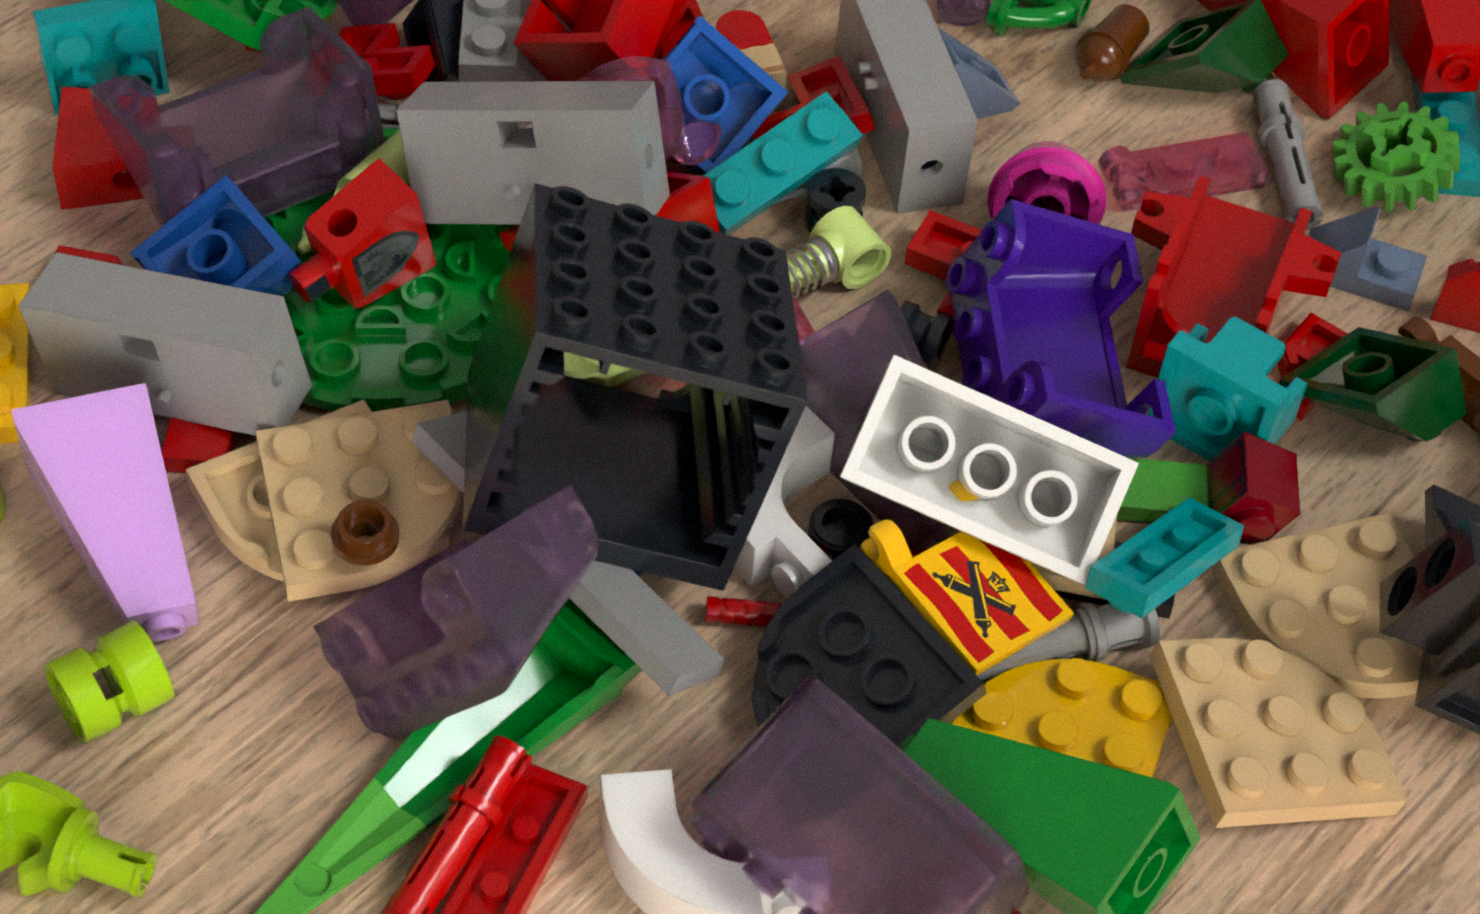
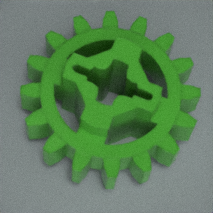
M1402 101L1397 111L1389 112L1388 108L1383 103L1377 104V115L1372 117L1367 113L1359 111L1356 113V126L1343 124L1340 127V140L1333 142L1335 180L1344 181V194L1347 196L1361 192L1362 206L1369 207L1376 200L1384 201L1385 212H1392L1396 202H1404L1410 211L1416 210V200L1420 197H1424L1426 200L1434 203L1438 201V187L1451 189L1454 182V173L1460 171L1461 149H1459L1458 132H1448L1449 119L1445 116L1433 121L1430 120L1431 108L1428 106H1424L1417 113L1409 112L1408 102Z

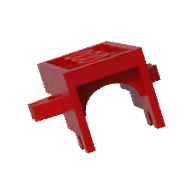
M1199 175L1190 198L1146 191L1140 210L1137 211L1134 218L1131 234L1162 250L1155 274H1152L1147 286L1126 368L1158 378L1167 345L1180 330L1189 334L1197 323L1209 329L1205 343L1211 342L1231 317H1237L1269 334L1284 291L1327 297L1342 253L1304 235L1312 210L1301 207L1296 222H1290L1206 195L1211 179Z

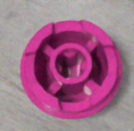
M1053 141L1030 144L1013 155L994 175L987 196L991 220L994 219L1010 199L1096 224L1101 223L1106 208L1105 187L1096 169L1073 148Z

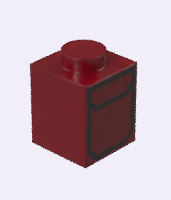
M1243 432L1207 464L1208 507L1245 525L1241 539L1254 544L1268 541L1301 514L1296 453Z

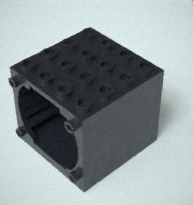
M534 183L468 370L463 530L724 591L808 402L786 250L779 249L761 238L749 237L741 239L715 232L708 225L698 221L678 222L652 215L643 207L635 204L624 203L615 205L589 198L581 191L571 187L558 186L552 188ZM564 352L599 360V371L601 374L607 375L610 364H615L686 382L687 385L674 392L661 389L658 398H653L565 376Z

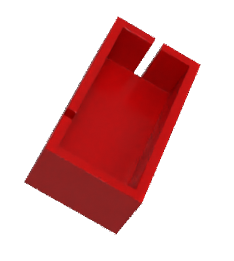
M532 0L513 44L548 81H643L675 0H545L570 28L572 33L564 27L541 0Z

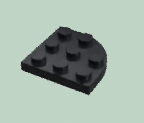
M854 543L791 594L769 622L757 649L759 658L754 678V691H752V704L759 730L773 759L824 821L828 823L889 773L892 769L894 754L899 745L909 735L917 734L928 718L950 724L986 695L987 692L982 680Z

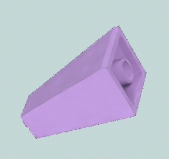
M146 383L12 409L13 421L28 474L122 625L131 620L137 621L152 642L174 639L184 634L187 630L186 627L199 625L195 597Z

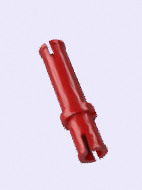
M493 736L472 774L469 775L463 785L458 784L448 796V801L451 805L443 815V819L423 846L396 892L391 896L379 914L434 913L467 863L479 840L482 839L488 828H496L503 817L501 807L507 800V796L532 762V757L529 754H525L526 750L503 736Z

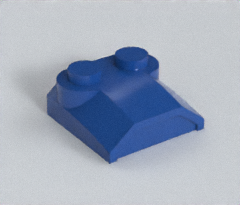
M700 15L645 80L654 81L662 141L677 153L681 163L687 169L702 176L737 153L788 93L786 89Z
M227 175L130 252L133 258L145 270L278 296L285 295L293 287L288 273L297 268L299 262H301Z

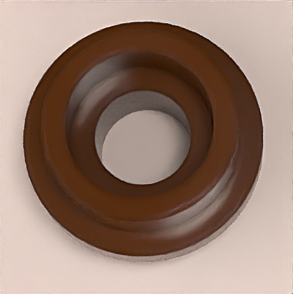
M371 500L355 501L344 507L331 528V541L334 551L340 558L355 565H373L386 560L395 552L400 540L399 525L395 517L382 504ZM364 535L373 536V537H369V538H358V537L364 536Z

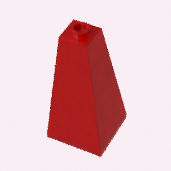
M1249 0L1198 1L1208 11ZM1261 0L1289 54L1272 72L1285 82L1319 117L1329 120L1389 66V0Z
M1389 0V30L1421 92H1476L1480 79V0Z

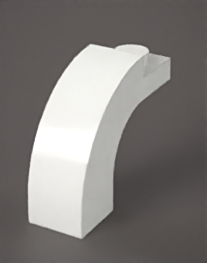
M805 406L735 564L737 570L750 587L772 575L777 589L786 599L832 562L792 520L784 506L793 495L830 472L835 433L807 406Z
M672 769L601 775L600 818L605 852L619 884L632 901L646 914L827 913L832 884L828 857L758 863L735 862L720 858L699 846L684 829L677 812Z

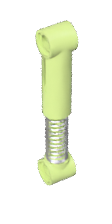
M852 206L835 208L817 222L811 231L809 240L805 244L801 243L797 248L792 247L786 252L792 292L796 291V293H792V297H799L800 292L806 294L809 288L815 290L817 284L823 286L825 283L828 284L830 282L835 284L840 281L847 289L865 287L883 273L891 258V248ZM564 352L565 376L614 388L646 373L610 364L607 375L601 374L599 371V360Z

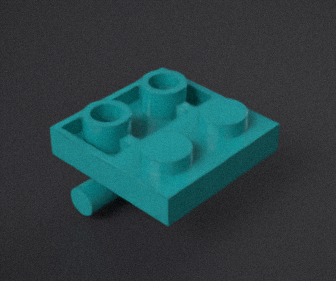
M91 0L33 11L40 44V58L43 70L46 73L55 115L59 114L62 87L149 96L170 93L155 0Z

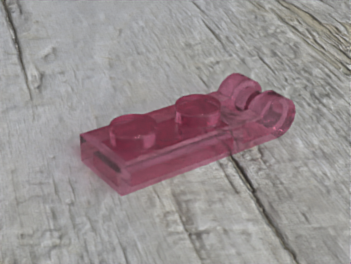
M1247 132L1130 151L1125 146H1115L1105 151L1098 160V165L1105 179L1109 182H1114L1113 195L1119 207L1125 211L1140 209L1146 191L1190 198L1199 175L1211 179L1206 195L1212 197L1263 188L1269 173Z

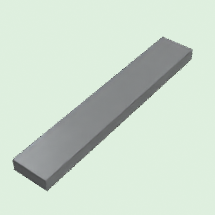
M467 410L417 423L411 442L464 493ZM513 542L668 696L718 676L725 659L632 569Z

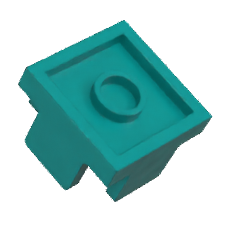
M1231 317L1209 343H1205L1209 329L1199 323L1195 325L1189 334L1180 330L1167 345L1158 377L1159 380H1163L1166 383L1176 433L1170 439L1208 461L1214 459L1243 432L1276 445L1294 422L1308 384L1295 377L1291 384L1285 388L1267 378V375L1282 358L1286 348L1285 344L1237 317ZM1150 408L1148 416L1153 417V410Z

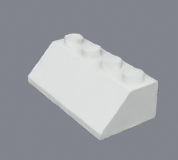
M894 355L887 364L868 407L840 478L1085 586L1090 567L1097 562L1139 463ZM959 479L963 487L971 495L980 499L960 501L950 491L948 486Z

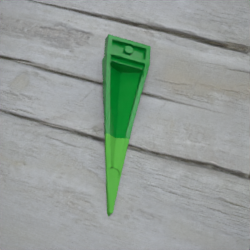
M544 574L525 590L491 636L410 736L328 832L254 914L309 913L441 821L451 805L448 801L451 791L456 785H463L469 775L472 774L493 736L499 735L512 740L526 750L525 754H529L532 757L620 696L623 686L640 673L642 669Z

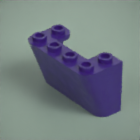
M1010 199L994 219L985 224L979 236L965 250L961 257L956 258L951 263L947 273L946 286L951 295L955 320L954 335L958 341L963 369L962 385L1126 458H1147L1154 454L1176 433L1166 383L1163 380L1154 379L1127 405L1109 318L1144 282L1134 234ZM1121 260V276L1117 285L1112 289V273L1117 263ZM1149 408L1153 410V417L1145 415Z

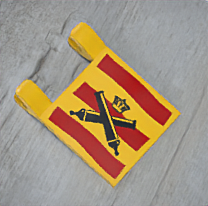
M959 479L948 486L950 491L960 501L980 499L971 495L963 487ZM885 519L869 528L868 534L870 538L863 541L860 546L862 552L882 573L888 575L922 617L976 675L1069 622L1074 615L1072 610L1031 562L961 531L921 554L912 557L901 530L892 520Z

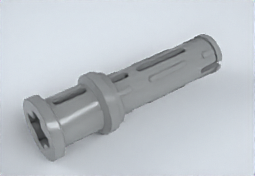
M1091 602L1079 604L1076 609L1072 610L1074 615L1069 622L977 676L983 682L1014 667L1031 662L1069 659L1082 656L1085 660L1096 662L1104 660L1108 651L1139 643L1144 648L1156 646L1160 640V626L1156 609L1141 619L1134 614L1119 611L1110 604L1095 607Z

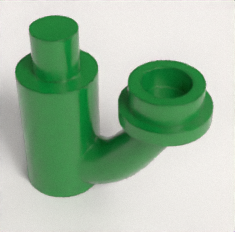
M994 0L986 17V25L994 28V33L1003 36L1009 27L1049 29L1068 23L1079 26L1085 19L1092 0ZM1018 2L1031 7H1018Z

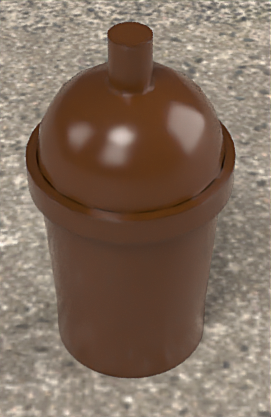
M1129 4L1118 5L1095 28L1086 31L1081 36L1076 45V60L1082 78L1094 81H1110L1119 78L1126 71L1131 57L1146 39L1150 30L1149 21L1140 9Z

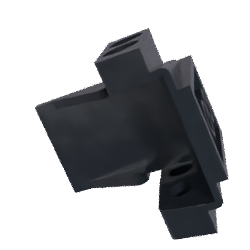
M1433 484L1425 490V549L1380 582V633L1390 638L1395 637L1423 650L1415 706L1480 734V505Z

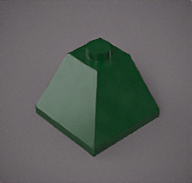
M1249 0L1179 19L1135 58L1119 78L1123 84L1210 93H1221L1242 88L1244 93L1255 91L1254 89L1262 82L1272 80L1274 77L1272 71L1289 54L1262 1Z
M1361 327L1356 328L1279 379V384L1287 388L1297 377L1308 383L1302 399L1376 429L1403 435L1411 441L1427 442L1434 439L1444 429L1466 415L1457 348Z

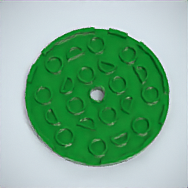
M364 129V138L331 144L327 136L308 141L277 154L243 177L236 186L301 261L299 262L300 266L314 256L312 251L303 255L297 251V246L303 237L302 230L306 220L334 196L338 181L399 129ZM430 224L427 227L437 265L363 308L352 307L334 288L309 304L292 287L283 297L312 384L302 403L336 411L365 400L370 410L375 412L448 400L449 404L467 398L468 370L510 254L502 244L500 232L513 225Z

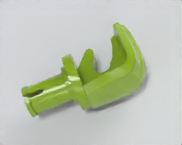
M23 771L9 773L0 778V873L8 867L24 861L18 866V884L22 896H30L49 888L67 893L80 879L85 877L140 898L146 891V886L141 885V882L147 885L150 884L157 864V854L151 851L145 852L99 836L98 813L87 809L81 798L56 784Z

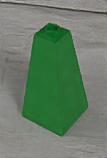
M931 718L927 719L917 734H911L902 741L894 754L892 769L887 774L904 800L1064 914H1149L1201 839L1181 790L1167 781Z

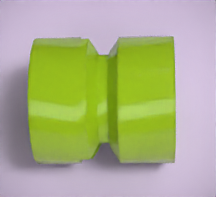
M134 620L99 636L96 642V650L92 652L77 647L43 665L48 686L62 715L75 736L85 745L119 728L123 713L128 711L140 717L174 698L170 677L158 651L144 629ZM100 669L114 695L107 700L92 674Z

